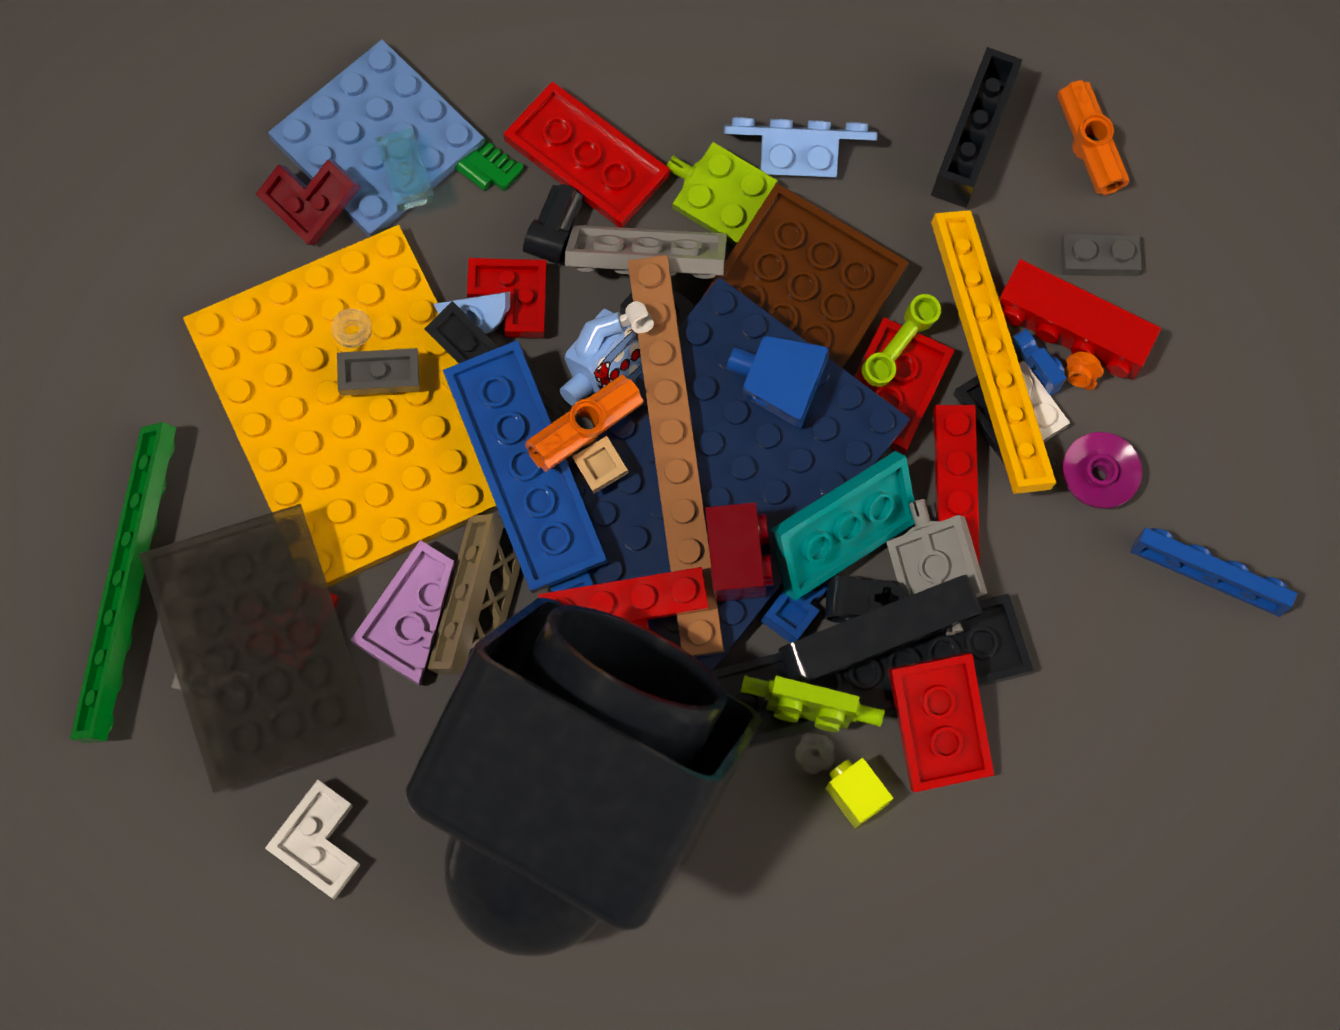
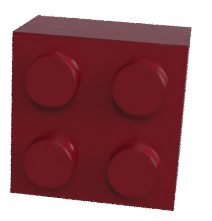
M756 502L705 507L713 591L717 602L766 597L765 586L773 585L770 555H762L761 545H769L766 513H757Z

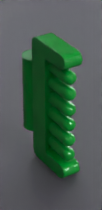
M488 143L478 153L485 145L483 144L456 164L455 169L484 192L492 183L500 190L506 191L524 171L523 164L520 162L516 163L514 159H510L499 169L509 158L505 153L492 163L501 154V149L496 148L493 150V143Z

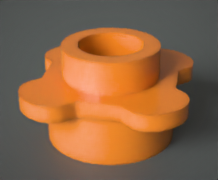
M1076 352L1073 355H1069L1066 359L1068 365L1064 368L1067 378L1065 381H1069L1072 385L1086 390L1095 389L1097 377H1102L1104 373L1099 359L1087 352Z

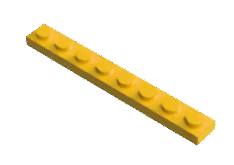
M969 210L935 213L931 224L1013 494L1051 490L1056 484V480L972 212Z

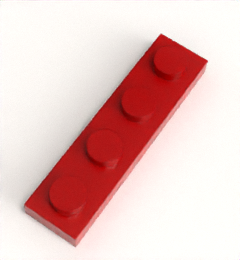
M935 405L933 414L936 521L941 522L957 515L964 516L978 563H980L976 405Z
M702 567L538 594V598L553 599L568 606L600 610L631 622L709 610Z

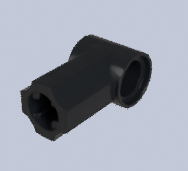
M565 184L552 185L538 220L534 219L528 228L523 244V252L560 265L565 258V250L571 235V229L583 204V195L578 193L575 188Z

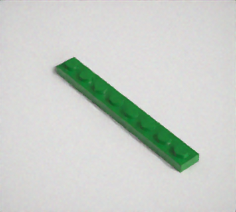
M165 422L144 426L140 429L70 740L82 743L106 742L114 724L113 710L117 693L123 684L122 669L124 660L132 643L131 629L135 613L138 611L141 603L139 593L143 575L149 566L148 553L151 539L158 526L157 512L160 499L166 490L167 482L165 476L167 467L175 450L173 440L176 427Z

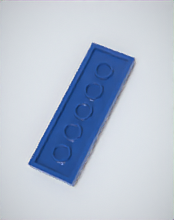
M518 340L443 370L531 593L608 563L567 460L564 459L555 467L545 472L537 467L529 456L525 442L549 426L551 420Z

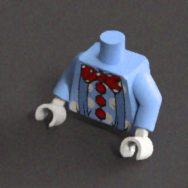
M638 301L630 303L626 308V314L623 315L620 312L613 313L604 308L595 319L585 323L578 339L567 350L564 358L572 378L560 388V394L571 406L582 399L589 398L622 374L633 382L642 374L639 340L636 333L648 332L654 326L651 314L647 312L643 303Z

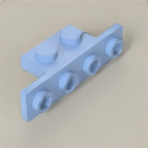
M732 117V124H724L723 130L724 134L762 135L760 170L771 175L837 177L839 139L877 140V132L868 130L869 123L846 122V129L830 128L831 122L811 120L808 121V127H793V120L770 119V126L755 125V118Z

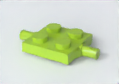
M712 142L703 158L695 163L693 167L675 155L671 157L667 164L670 172L684 179L683 188L673 202L672 209L712 233L727 234V242L734 246L740 240L774 185L778 183V180Z
M745 675L741 688V693L764 697L768 701L766 709L774 711V717L789 722H798L799 718L815 721L814 726L824 731L839 732L840 728L847 729L851 722L856 721L881 727L884 717V709L861 705L859 696L776 676L774 681L769 680L768 682Z

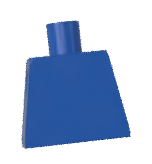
M763 336L756 354L734 347L728 360L727 370L747 377L743 386V393L748 400L795 427L801 428L827 364L829 348Z

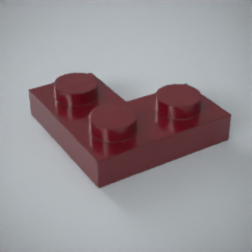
M327 159L307 186L286 166L278 164L256 192V195L307 245L315 246L361 186L335 161Z

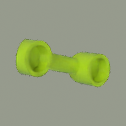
M929 294L916 296L905 310V323L882 353L872 354L864 362L862 375L869 384L877 387L887 385L895 376L896 359L918 331L922 332L929 329L940 317L941 306L934 296Z

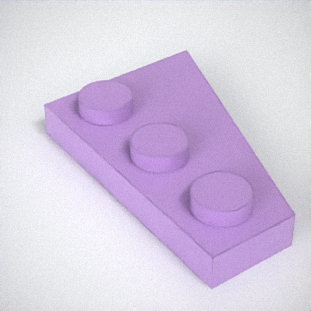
M420 540L351 638L352 644L420 687L454 571V561Z

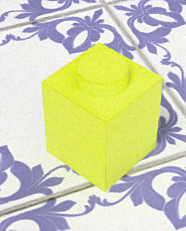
M861 758L855 764H852L847 759L829 773L833 780L828 783L825 789L855 829L885 808L893 800L892 795L864 758Z

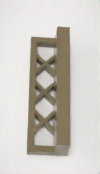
M495 514L476 515L467 522L427 670L437 674L461 675L468 660L470 649L479 640L506 622L520 571V564L513 546L511 552L504 556L499 542L502 531L506 533L507 531L501 517ZM498 568L503 581L500 591L494 594L489 579L491 572ZM488 607L492 622L490 629L483 632L478 619L481 610Z

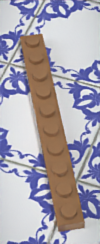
M662 255L629 260L628 268L633 302L643 303L654 322L651 330L645 333H638L670 570L674 572L702 567L709 610L677 615L681 648L693 657L723 653L724 646L718 604L713 591L709 541L668 256Z

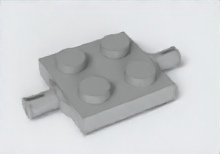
M925 499L909 503L915 527L911 528L905 535L886 541L898 585L903 590L905 597L966 574L976 597L987 594L965 517L957 515L941 522L931 521ZM961 624L945 629V634L950 636L962 632Z

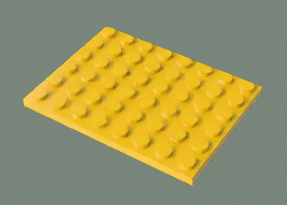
M399 225L183 317L303 581L323 590L415 548L420 540L424 543L466 525L473 516L490 514L498 510L443 370L458 363L424 329L439 314L434 306L438 302ZM418 349L420 391L339 395L337 353Z

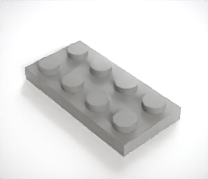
M573 225L565 250V266L575 267L576 270L582 272H593L598 270V268L614 269L615 272L620 274H629V260L667 255L671 276L676 273H692L694 277L709 279L724 273L727 234Z

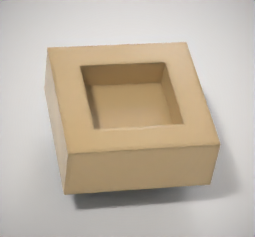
M607 436L572 456L594 494L629 473Z

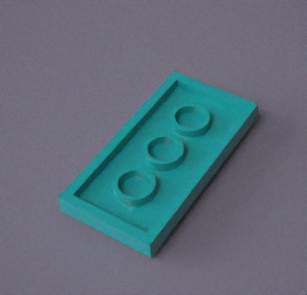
M897 451L891 453L770 529L785 595L796 601L915 524L908 505L914 502L906 456Z

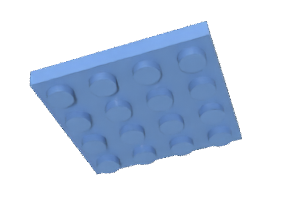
M380 40L268 132L270 140L311 180L328 159L335 161L361 186L342 211L368 237L385 230L455 171V166L461 159L485 144L484 137L383 40Z

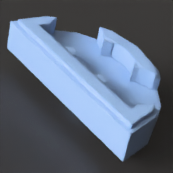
M510 291L452 301L487 334L498 328L506 312L509 311ZM452 301L434 304L436 312L440 313Z

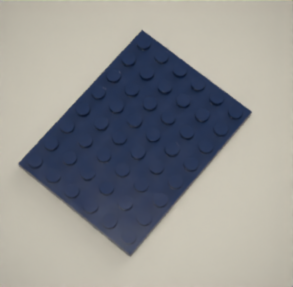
M718 277L678 327L705 520V507L756 502L757 513H766L769 545H761L762 555H770L773 585L765 586L766 597L717 602L724 652L694 657L709 670H714L720 665L783 584L770 529L879 462L910 422L909 417L829 358L801 428L795 427L748 400L743 393V386L747 377L727 370L728 360L734 347L756 354L763 336L803 343L808 342L720 277ZM643 372L634 382L639 389L643 404L601 433L592 443L594 444L607 436L629 473L594 494L574 459L569 463L570 470L608 561L606 564L586 571L595 585L671 572ZM588 445V446H583L580 451L584 450L585 448L589 447L590 445ZM677 615L648 620L649 628L681 648Z

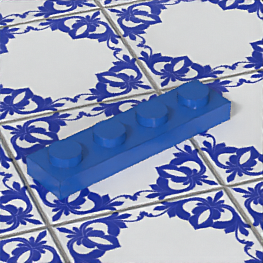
M1145 527L1136 537L1130 553L1278 617L1293 607L1297 592L1288 589L1287 585L1281 580L1257 576L1249 572L1248 567L1239 562L1220 560L1211 556V552L1208 549L1195 544H1183L1174 540L1172 534L1159 528L1149 529Z

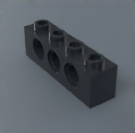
M989 47L986 48L938 172L931 196L967 208L1023 59Z

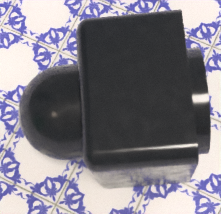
M537 598L475 644L406 787V801L415 815L450 835L444 860L445 884L451 905L465 927L485 944L499 951L520 956L549 955L575 945L591 933L601 921L616 929L634 930L642 927L649 920L693 852L762 719L748 704L728 694L715 675L700 661L657 633L607 612L587 607L568 606L549 598Z

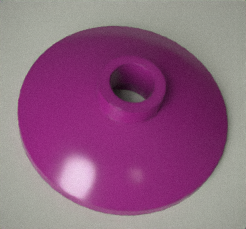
M1093 432L1079 437L1068 448L1062 463V474L1067 488L1080 502L1094 508L1110 509L1126 503L1137 492L1142 480V465L1137 452L1126 440L1112 433ZM1095 469L1101 470L1105 474V479H1096L1092 471Z

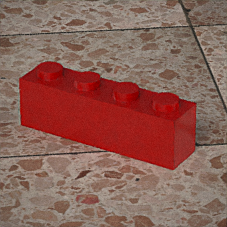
M1022 259L1016 265L999 298L1005 321L1008 324L1014 326L1021 325L1035 332L1037 337L1045 342L1058 343L1070 349L1072 354L1076 352L1090 353L1099 359L1101 365L1106 367L1109 373L1119 378L1135 379L1162 329Z

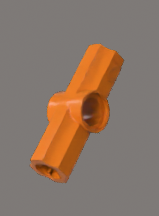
M1083 80L1071 82L1068 86L1058 91L1057 98L1074 137L1072 143L1073 152L1078 158L1083 160L1096 194L1105 196L1116 193L1119 189L1127 186L1130 180L1112 138L1114 133L1113 124L1109 118L1102 114L1090 82H1084ZM1087 135H1093L1099 141L1091 140Z
M622 374L589 398L576 402L569 412L525 442L530 458L537 467L547 472L581 447L592 444L601 433L643 404L639 389L631 379L626 378ZM575 418H588L592 422L593 428H581Z

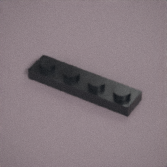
M453 301L424 328L458 364L499 348ZM537 386L551 423H553L565 413Z

